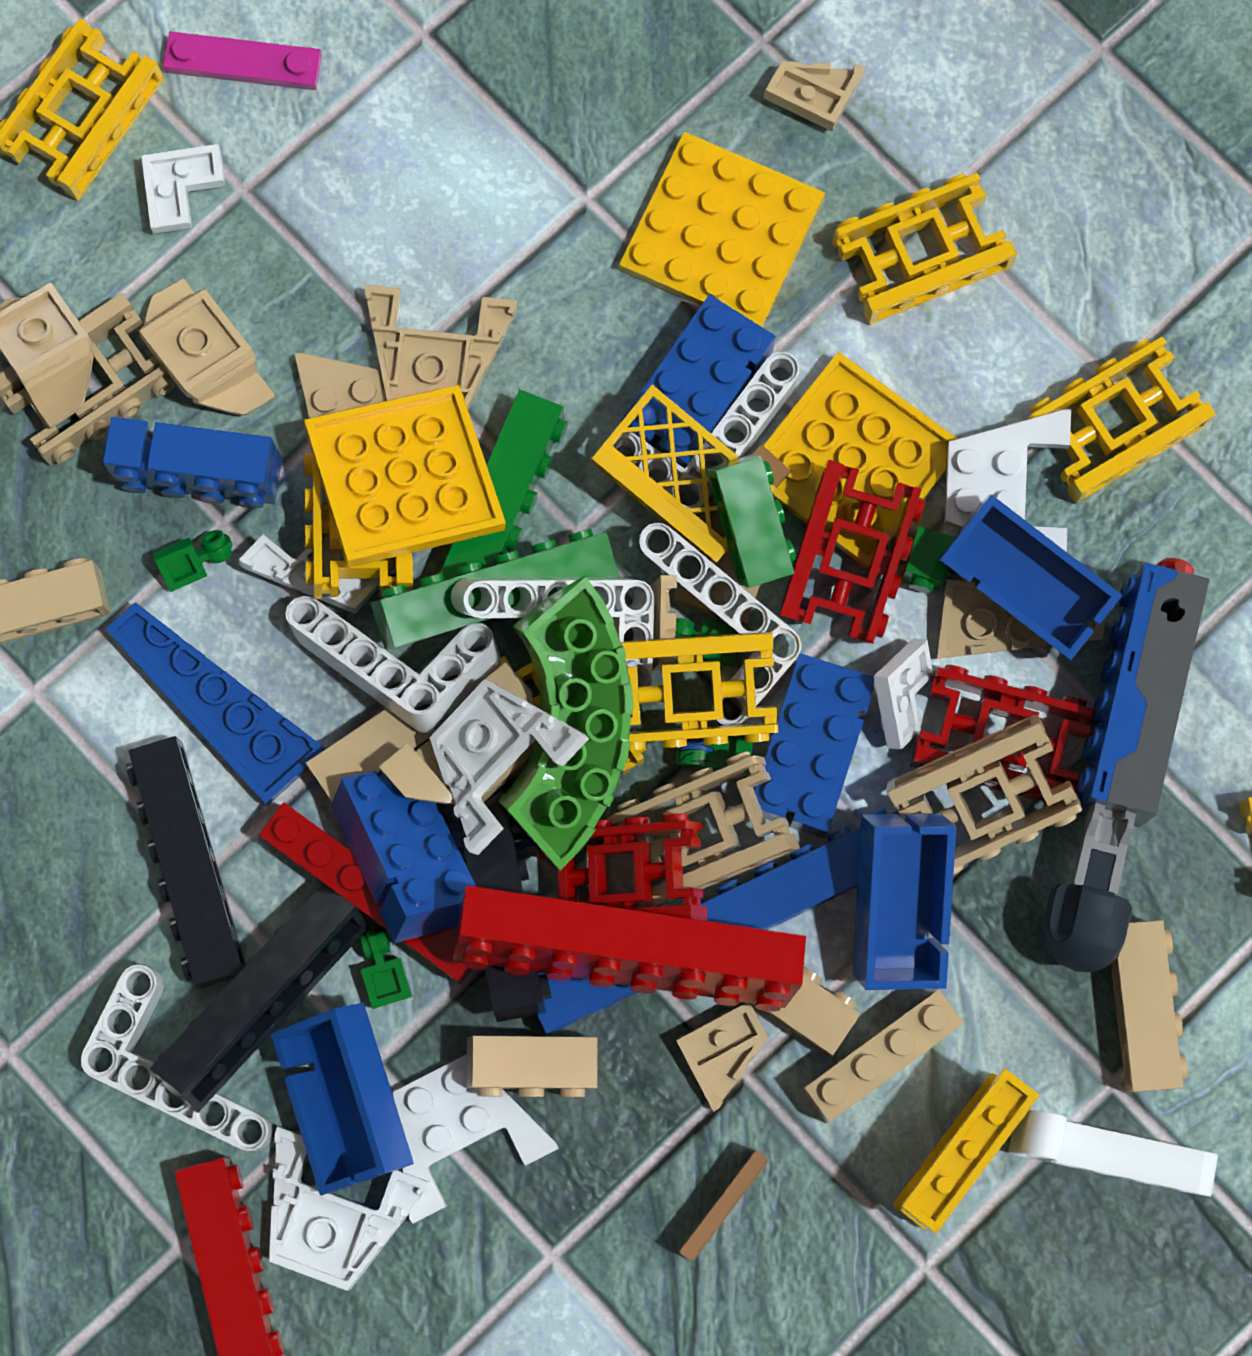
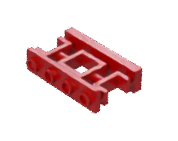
M827 460L793 566L795 574L790 576L778 615L811 625L816 606L830 609L853 617L848 633L849 637L873 644L875 637L882 638L886 630L889 615L884 614L883 611L887 599L894 600L896 597L901 576L895 575L899 560L906 561L909 556L913 538L907 535L911 522H919L926 499L919 498L921 488L912 487L901 482L895 483L890 500L855 490L853 488L859 469ZM843 478L846 479L841 495L859 500L861 504L855 523L834 518L830 533L824 531L839 480ZM901 498H907L891 551H886L890 534L870 528L876 507L896 512ZM840 529L878 540L866 578L829 567ZM819 555L822 558L817 572L837 578L830 601L810 595L806 609L803 610L800 609V604L815 556ZM877 574L883 575L867 627L864 629L861 628L865 612L845 605L852 583L873 589Z
M945 665V668L938 667L936 669L928 696L948 701L939 735L920 731L910 767L919 768L949 754L948 752L929 748V746L945 749L951 729L973 734L971 743L982 739L989 712L1019 721L1044 712L1066 718L1059 723L1056 739L1049 738L1053 751L1047 753L1051 755L1046 777L1062 781V783L1046 780L1050 789L1070 781L1076 793L1077 787L1075 786L1080 773L1060 768L1068 734L1083 738L1090 734V725L1096 710L1086 707L1087 702L1085 700L1071 696H1064L1062 700L1048 697L1046 690L1035 686H1024L1023 690L1007 686L1008 681L1006 679L993 675H985L984 679L968 675L969 670L956 665ZM958 690L995 699L984 698L981 701L977 719L955 713L960 695ZM1022 749L1019 750L1018 756L1010 754L999 759L1009 780L1024 774L1008 769L1011 767L1023 771L1026 768L1027 762L1023 756ZM997 777L978 784L1003 791ZM1038 786L1017 795L1046 803Z
M688 814L663 815V822L649 823V817H629L624 819L625 825L611 826L610 820H599L595 826L596 831L588 841L604 840V845L587 846L588 868L576 869L574 856L561 871L558 869L559 898L554 899L577 902V885L589 884L590 904L708 921L707 906H701L700 898H703V889H683L682 849L701 847V840L697 838V832L702 831V823L688 820ZM680 833L681 837L664 840L665 862L651 863L650 843L634 842V837ZM539 850V858L549 860L548 857L541 850ZM634 853L635 892L607 894L605 855ZM666 878L667 899H684V905L637 908V902L653 901L652 879Z

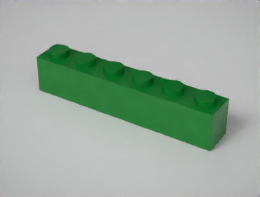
M519 389L487 463V468L506 522L505 530L454 542L440 572L443 573L444 580L458 577L457 568L479 561L482 569L495 566L494 557L506 554L508 549L513 551L516 549L523 532V528L518 527L524 513L531 514L538 497V493L534 491L539 477L545 479L551 468L553 457L549 456L552 446L554 442L560 444L566 433L568 421L564 420V406Z
M586 529L568 535L570 540L568 544L557 547L555 539L533 545L531 547L534 554L520 558L518 550L494 557L495 566L482 569L479 561L457 568L459 576L444 580L443 573L419 579L421 588L406 592L405 585L403 584L380 591L383 599L372 602L371 605L385 650L490 619L465 615L454 608L451 601V592L455 584L461 579L620 577L607 532L593 536L592 529ZM478 587L474 588L469 594L468 602L471 608H475L481 601V591ZM517 587L512 589L508 596V603L511 608L515 607L520 601V591ZM556 587L550 590L548 597L558 591Z

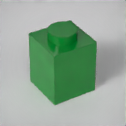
M918 526L913 537L912 547L901 581L910 583L909 587L919 592L932 593L933 590L940 591L945 583L949 567L938 560V558L955 536Z

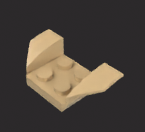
M183 278L152 295L144 326L139 330L140 338L185 396L192 398L193 403L245 416L276 397L257 372V360L254 357L252 348L205 289L195 293Z
M50 282L25 297L9 298L0 304V352L26 388L33 404L51 429L83 407L94 354L91 350L92 342L89 335Z
M506 662L486 678L532 704V691ZM430 740L416 752L407 743L379 766L380 770L405 798L456 806L450 786L444 783ZM532 745L482 795L483 803L524 769L532 753Z

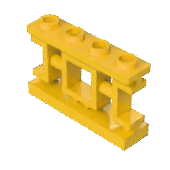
M79 18L74 26L66 29L56 52L52 57L46 58L40 66L39 76L30 88H26L21 92L17 100V106L9 118L3 119L0 122L1 155L6 158L11 157L13 161L20 164L31 149L53 162V165L46 173L49 181L56 187H61L66 195L76 201L81 199L164 80L158 63L146 55L141 58L140 54L132 51L125 63L120 65L101 54L99 51L106 42L102 32L96 28H90L88 22L82 18ZM82 55L85 60L95 65L87 79L71 71ZM109 74L124 82L114 99L110 93L100 88ZM73 87L97 101L79 128L55 114ZM38 117L43 122L52 126L43 141L28 133ZM66 135L81 144L71 160H69L68 156L56 150Z
M978 173L967 177L965 174H958L948 179L944 186L932 191L930 188L921 189L913 193L909 200L897 205L893 202L886 203L875 209L870 216L860 220L859 217H851L837 226L838 229L834 231L832 244L835 250H839L841 261L860 254L872 280V283L860 287L857 295L860 302L864 305L863 313L869 326L1012 268L1017 253L1012 242H1006L1004 230L985 237L972 210L983 205L987 196L985 190L981 189L979 185L981 179ZM957 202L956 209L962 221L946 227L938 209ZM931 226L944 254L913 266L901 237ZM886 230L885 237L891 250L874 256L867 237ZM969 235L977 254L958 262L960 255L953 241ZM898 264L906 283L886 291L888 284L881 270Z
M1163 336L1152 343L1149 338L1142 340L1128 351L1130 356L1120 362L1116 358L1105 362L1095 371L1097 375L1086 382L1083 378H1079L1062 390L1064 395L1054 401H1051L1049 397L1045 398L1029 410L1031 415L1027 420L1069 409L1088 398L1077 410L1086 427L1074 434L1070 431V446L1064 448L1074 464L1064 469L1060 475L1062 481L1068 484L1069 489L1067 492L1075 504L1206 427L1216 415L1208 401L1205 403L1201 402V395L1197 390L1180 400L1166 380L1161 370L1169 366L1175 357L1171 351L1167 352L1165 349L1167 342ZM1154 359L1143 371V374L1152 385L1151 388L1139 394L1128 377L1114 385L1112 384L1134 369ZM1121 394L1140 424L1113 439L1094 410ZM1162 400L1172 417L1186 409L1189 411L1153 434L1146 435L1158 423L1148 407ZM1096 440L1107 457L1122 449L1123 452L1080 476L1079 473L1086 470L1091 464V461L1081 447Z
M304 453V477H312L313 488H305V513H313V525H305V549H313L314 561H306V586H314V599H322V594H330V597H339V578H379V597H382L380 591L403 584L405 585L406 592L413 590L412 553L394 557L395 576H388V560H379L350 568L347 567L346 561H330V577H322V533H329L330 549L342 548L328 504H321V480L312 453Z
M762 632L621 642L626 653L625 660L677 656V663L661 664L662 685L638 687L637 666H627L629 683L632 685L633 714H631L630 725H641L639 703L663 702L665 723L681 722L682 728L630 731L628 739L630 741L629 750L646 749V741L662 740V746L670 748L687 746V739L703 738L704 745L728 743V736L744 735L745 742L769 741V733H778L777 707H756L753 667L774 666L772 652L774 650L773 633ZM759 651V658L743 659L744 680L721 681L720 661H703V654ZM711 670L713 710L673 713L671 673ZM745 696L746 716L748 718L763 717L764 722L707 726V720L723 719L722 698Z
M1003 1068L999 1075L995 1073L989 1074L894 1200L893 1206L921 1229H929L934 1234H937L1040 1094L1006 1068Z

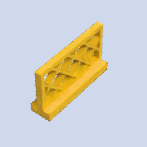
M651 385L589 462L712 563H717L727 551L726 538L721 537L711 528L710 511L718 510L717 506L709 507L707 483L710 482L709 478H706L704 455L720 453L727 459V462L739 459L740 457L654 385ZM652 397L665 407L667 424L644 426L642 409ZM672 414L683 423L672 424ZM638 415L639 427L627 428ZM689 427L696 433L698 450L675 452L673 429ZM667 429L670 453L647 455L645 431ZM639 432L640 456L625 457L613 447V444L622 433ZM703 440L714 449H704ZM698 455L701 479L678 481L676 457ZM670 458L672 481L656 483L649 477L647 460ZM642 460L643 471L631 461ZM701 484L703 507L689 509L680 502L679 486ZM770 485L771 491L773 493L776 487ZM673 486L674 497L662 487ZM704 512L705 522L694 513Z

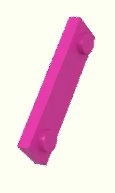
M169 31L163 68L166 73L317 90L322 52L321 49Z

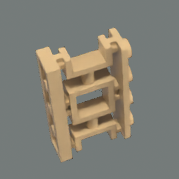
M120 293L79 320L91 339V350L94 354L93 362L95 360L98 361L113 384L84 402L83 407L75 412L80 421L60 433L56 426L50 429L11 366L0 373V396L12 413L16 414L31 404L47 427L30 439L49 465L69 460L76 454L78 447L89 440L95 441L109 432L111 417L131 418L141 411L145 402L154 396L161 397L166 395L176 386L174 380L157 358L153 356L146 361L130 339L131 336L139 332L144 324L123 293ZM117 333L126 348L106 360L96 345ZM136 361L146 376L129 388H126L116 373Z
M1038 713L887 782V793L894 807H897L902 819L905 818V814H914L919 811L922 814H934L924 793L947 783V791L954 805L935 814L944 815L953 824L962 820L972 839L955 847L954 875L963 869V864L977 858L979 861L991 859L1001 852V847L1014 841L1016 844L1029 842L1039 835V830L1052 824L1054 827L1067 825L1077 818V813L1082 811L1080 800L1071 782L1067 781L1050 789L1036 758L1053 751L1052 743L1045 732ZM1022 749L1030 771L1009 780L999 759ZM997 777L1011 807L975 823L961 792ZM1038 786L1048 806L1025 815L1017 795Z
M750 752L735 755L726 760L727 767L714 772L712 767L697 771L689 776L691 782L677 788L676 783H671L654 790V798L641 803L638 798L617 806L618 813L609 816L608 820L611 821V826L625 825V818L646 817L674 804L677 805L676 808L662 813V815L675 813L689 815L711 806L724 841L696 853H692L691 848L682 849V867L700 865V868L683 874V889H705L800 850L795 834L789 832V824L786 818H777L766 823L753 787L771 780L769 772H766L764 767L767 765L764 757L751 756ZM751 773V776L736 782L744 802L727 810L720 792L713 791L703 795V792ZM749 818L756 836L764 837L771 833L775 835L773 838L727 856L725 853L741 846L733 825ZM680 833L668 834L656 840L653 839V836L637 838L639 842L650 843L651 863L662 862L660 856L665 854V839L681 837ZM633 878L632 881L635 887V878ZM652 879L653 901L638 902L640 908L661 907L676 901V899H667L666 882L653 886V882L660 879Z

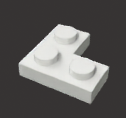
M218 144L141 156L150 227L153 234L192 228L187 192L226 186L221 150Z
M912 639L874 675V692L878 697L881 728L885 733L887 748L902 749L921 730L914 694L934 676L927 640Z

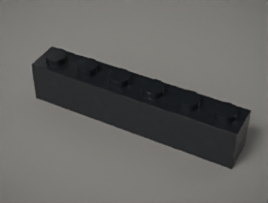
M176 736L130 749L128 752L131 762L126 763V770L131 785L133 787L138 785L142 800L136 802L137 810L142 824H149L153 839L147 841L153 863H160L164 878L158 879L159 889L164 902H171L175 917L170 918L169 923L175 941H182L186 956L180 958L184 977L187 982L193 980L194 986L199 988L233 979L245 967L246 963L183 742Z
M509 781L484 802L504 829L479 855L470 853L467 850L463 840L466 838V834L460 818L459 823L467 868L476 887L524 894L522 881L530 879L525 855L517 857L515 842L522 841L520 827L498 803V800L511 788L512 784ZM487 965L485 969L493 1013L497 1022L546 1013L544 1000L552 998L546 973L539 975V972L530 971L527 975H513L505 972L504 967Z
M322 883L313 894L304 900L302 906L289 920L276 930L274 936L260 951L247 961L245 967L231 982L218 992L216 998L202 1013L189 1023L187 1029L174 1043L160 1054L158 1060L149 1069L169 1091L196 1113H199L369 928L357 907Z

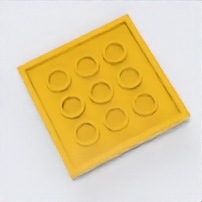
M684 131L621 259L619 270L699 306L711 294L763 327L824 200L825 192Z
M838 351L763 446L792 471L772 493L774 500H778L784 508L807 524L827 460L859 469L853 488L855 490L890 500L895 483L901 482L912 487L921 488L919 498L925 499L947 471L948 443L958 438ZM840 478L825 524V532L830 533L834 518L855 523L861 501L841 495L846 479ZM901 498L896 512L876 507L870 528L890 534L886 548L896 535L907 498ZM840 529L835 546L866 569H869L878 540Z
M460 385L304 420V429L348 568L505 530L506 522Z

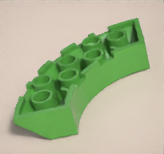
M586 576L579 578L545 598L513 626V629L528 650L534 664L539 682L541 710L582 732L589 738L564 766L555 763L536 740L529 760L520 776L498 800V803L560 871L582 849L596 831V824L606 807H610L614 798L612 794L618 783L621 771H624L629 754L630 741L628 739L631 714H633L632 685L629 683L624 646L621 645L613 624L614 620L605 603Z

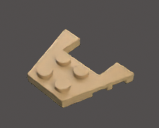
M365 284V295L387 401L460 385L467 409L469 410L517 313V300L482 297L477 334H454L398 328L401 289Z

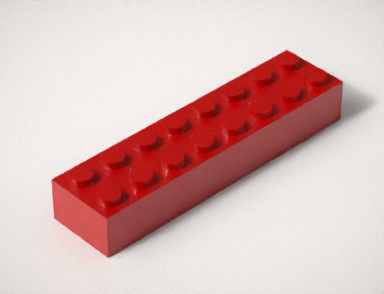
M466 886L459 911L453 960L462 961L463 966L472 969H485L487 965L504 967L505 972L513 975H527L532 971L546 973L547 978L555 981H570L573 977L587 979L590 985L596 987H612L614 984L630 986L632 991L649 994L654 993L656 990L672 992V996L679 999L691 1000L696 999L697 996L714 998V1002L720 1005L733 1006L738 1005L739 1002L755 1004V1008L759 1010L775 1012L781 1008H786L803 984L806 936Z

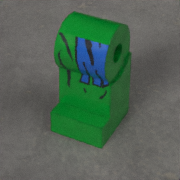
M744 735L728 736V743L704 745L703 738L687 739V746L676 748L674 764L678 767L696 771L712 767L715 772L727 767L726 760L744 752H750V755H752L753 742H745ZM749 773L742 775L739 778H746L748 777Z

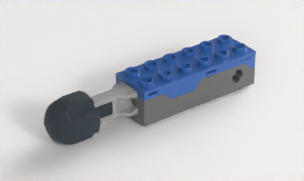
M1165 558L1155 565L1145 562L1137 574L1131 573L1128 584L1123 583L1120 591L1123 596L1118 601V606L1123 607V612L1119 621H1114L1111 629L1109 644L1115 646L1111 658L1105 660L1101 671L1100 682L1106 683L1101 698L1097 697L1093 709L1096 711L1092 721H1096L1097 724L1093 735H1088L1085 741L1082 759L1088 760L1084 774L1079 775L1075 786L1077 787L1076 794L1082 807L1081 812L1087 813L1071 884L1060 883L1051 888L1043 925V937L1049 953L1059 964L1076 972H1094L1106 968L1119 956L1126 940L1132 913V906L1129 901L1117 895L1133 826L1141 827L1157 815L1210 580L1209 578L1193 575L1194 568L1187 561L1177 558Z

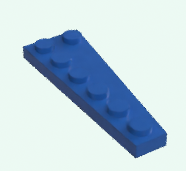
M136 602L105 628L267 806L309 769L306 762L326 750L320 743L278 713L264 700L252 693Z

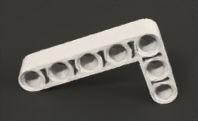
M779 351L771 354L711 433L740 458L746 456L794 391L799 376L797 359L787 352ZM777 368H783L790 373L791 377L785 381H778L771 376L770 372ZM753 399H761L767 403L768 408L762 412H755L748 407L747 403ZM735 429L741 431L745 435V439L739 443H732L725 438L724 434L729 430ZM622 433L613 444V447L616 449L619 447H629L634 451V456L641 455L640 437L634 433ZM706 441L704 442V449H714ZM646 442L647 455L661 454L660 451ZM720 453L704 455L705 462L709 460H714L719 464L727 462V459ZM698 455L693 457L685 469L676 463L678 481L701 479ZM670 458L647 460L648 471L660 469L667 475L663 482L672 481ZM642 460L631 461L643 471ZM707 483L708 500L710 501L714 496L710 483ZM701 484L679 486V495L683 492L691 491L699 497V501L692 506L684 505L688 509L703 507ZM673 486L662 487L674 497Z
M663 523L648 525L643 529L639 540L644 554L669 575H677V582L740 634L773 633V639L777 635L788 634L794 639L795 650L789 657H778L773 652L774 666L765 667L769 674V681L763 688H755L757 707L798 658L802 647L800 637L793 629L669 526ZM656 531H664L669 535L670 544L662 553H653L648 546L650 535ZM689 556L697 558L701 564L699 575L693 579H685L679 572L680 562ZM716 583H727L732 589V598L725 605H716L711 601L710 590ZM749 608L760 610L764 617L761 628L753 632L745 630L741 624V615ZM754 651L749 658H759V651ZM743 665L730 681L744 680ZM745 696L736 697L743 706L740 717L731 720L723 716V719H718L717 721L722 725L741 724L746 720Z
M581 577L465 578L458 581L453 587L451 601L457 611L472 617L523 618L548 597L551 589L556 587L559 591ZM587 577L612 616L620 642H624V634L629 628H632L634 633L633 641L653 640L654 594L650 585L644 581L625 577ZM478 587L481 591V601L475 608H471L468 597L470 592ZM517 587L520 591V601L515 607L511 608L508 603V596L511 590ZM632 587L635 598L632 604L627 607L624 597L627 590ZM653 658L626 659L627 666H637L638 687L651 686Z
M301 596L291 601L286 608L287 622L296 640L302 646L415 730L422 733L436 731L476 689L477 685L486 679L500 663L501 656L492 630L481 623H474L463 628L435 659L418 674L318 600L310 596ZM313 619L311 622L303 624L305 621ZM342 640L336 645H331L335 641ZM486 646L481 651L472 652L477 647ZM371 661L367 666L359 667L362 663ZM459 675L454 680L445 681L450 676ZM401 683L399 686L389 689V686L392 684ZM431 704L429 708L418 711L422 705Z
M133 965L125 969L82 1052L81 1066L85 1073L239 1149L258 1151L267 1147L274 1135L270 1119L219 1093H216L199 1113H196L185 1103L179 1108L171 1105L168 1097L170 1091L149 1069L154 1062L133 1052L164 989L163 979L157 971L147 966ZM147 974L151 980L150 989L144 995L137 996L133 991V982L137 976ZM127 1011L132 1018L131 1027L125 1033L119 1034L114 1028V1020L119 1013ZM103 1049H108L113 1057L112 1065L108 1070L100 1072L95 1066L96 1055ZM144 1066L150 1073V1080L145 1088L137 1090L132 1084V1075L136 1069ZM219 1102L225 1111L224 1119L220 1124L212 1126L206 1120L205 1113L210 1104ZM250 1120H256L262 1127V1136L254 1144L246 1142L242 1132L243 1127Z
M1029 1110L1014 1129L1008 1152L1026 1158L1207 1197L1212 1195L1218 1159L1217 1154L1067 1122V1117L1037 1110Z

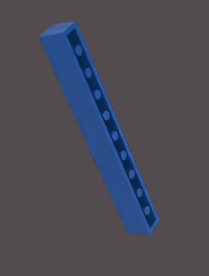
M882 809L873 814H887L885 809ZM896 810V811L890 813V814H898V815H899L898 810ZM849 826L841 828L827 836L829 843L817 849H814L812 844H808L790 854L792 861L777 867L775 861L768 863L753 871L754 879L742 885L738 879H735L716 889L719 896L703 902L702 898H700L701 906H707L708 921L769 930L857 888L860 828L851 832ZM572 977L570 981H555L548 978L552 998L544 1000L546 1013L537 1015L546 1034L550 1035L638 992L632 991L628 985L614 984L612 987H596L590 985L587 979Z

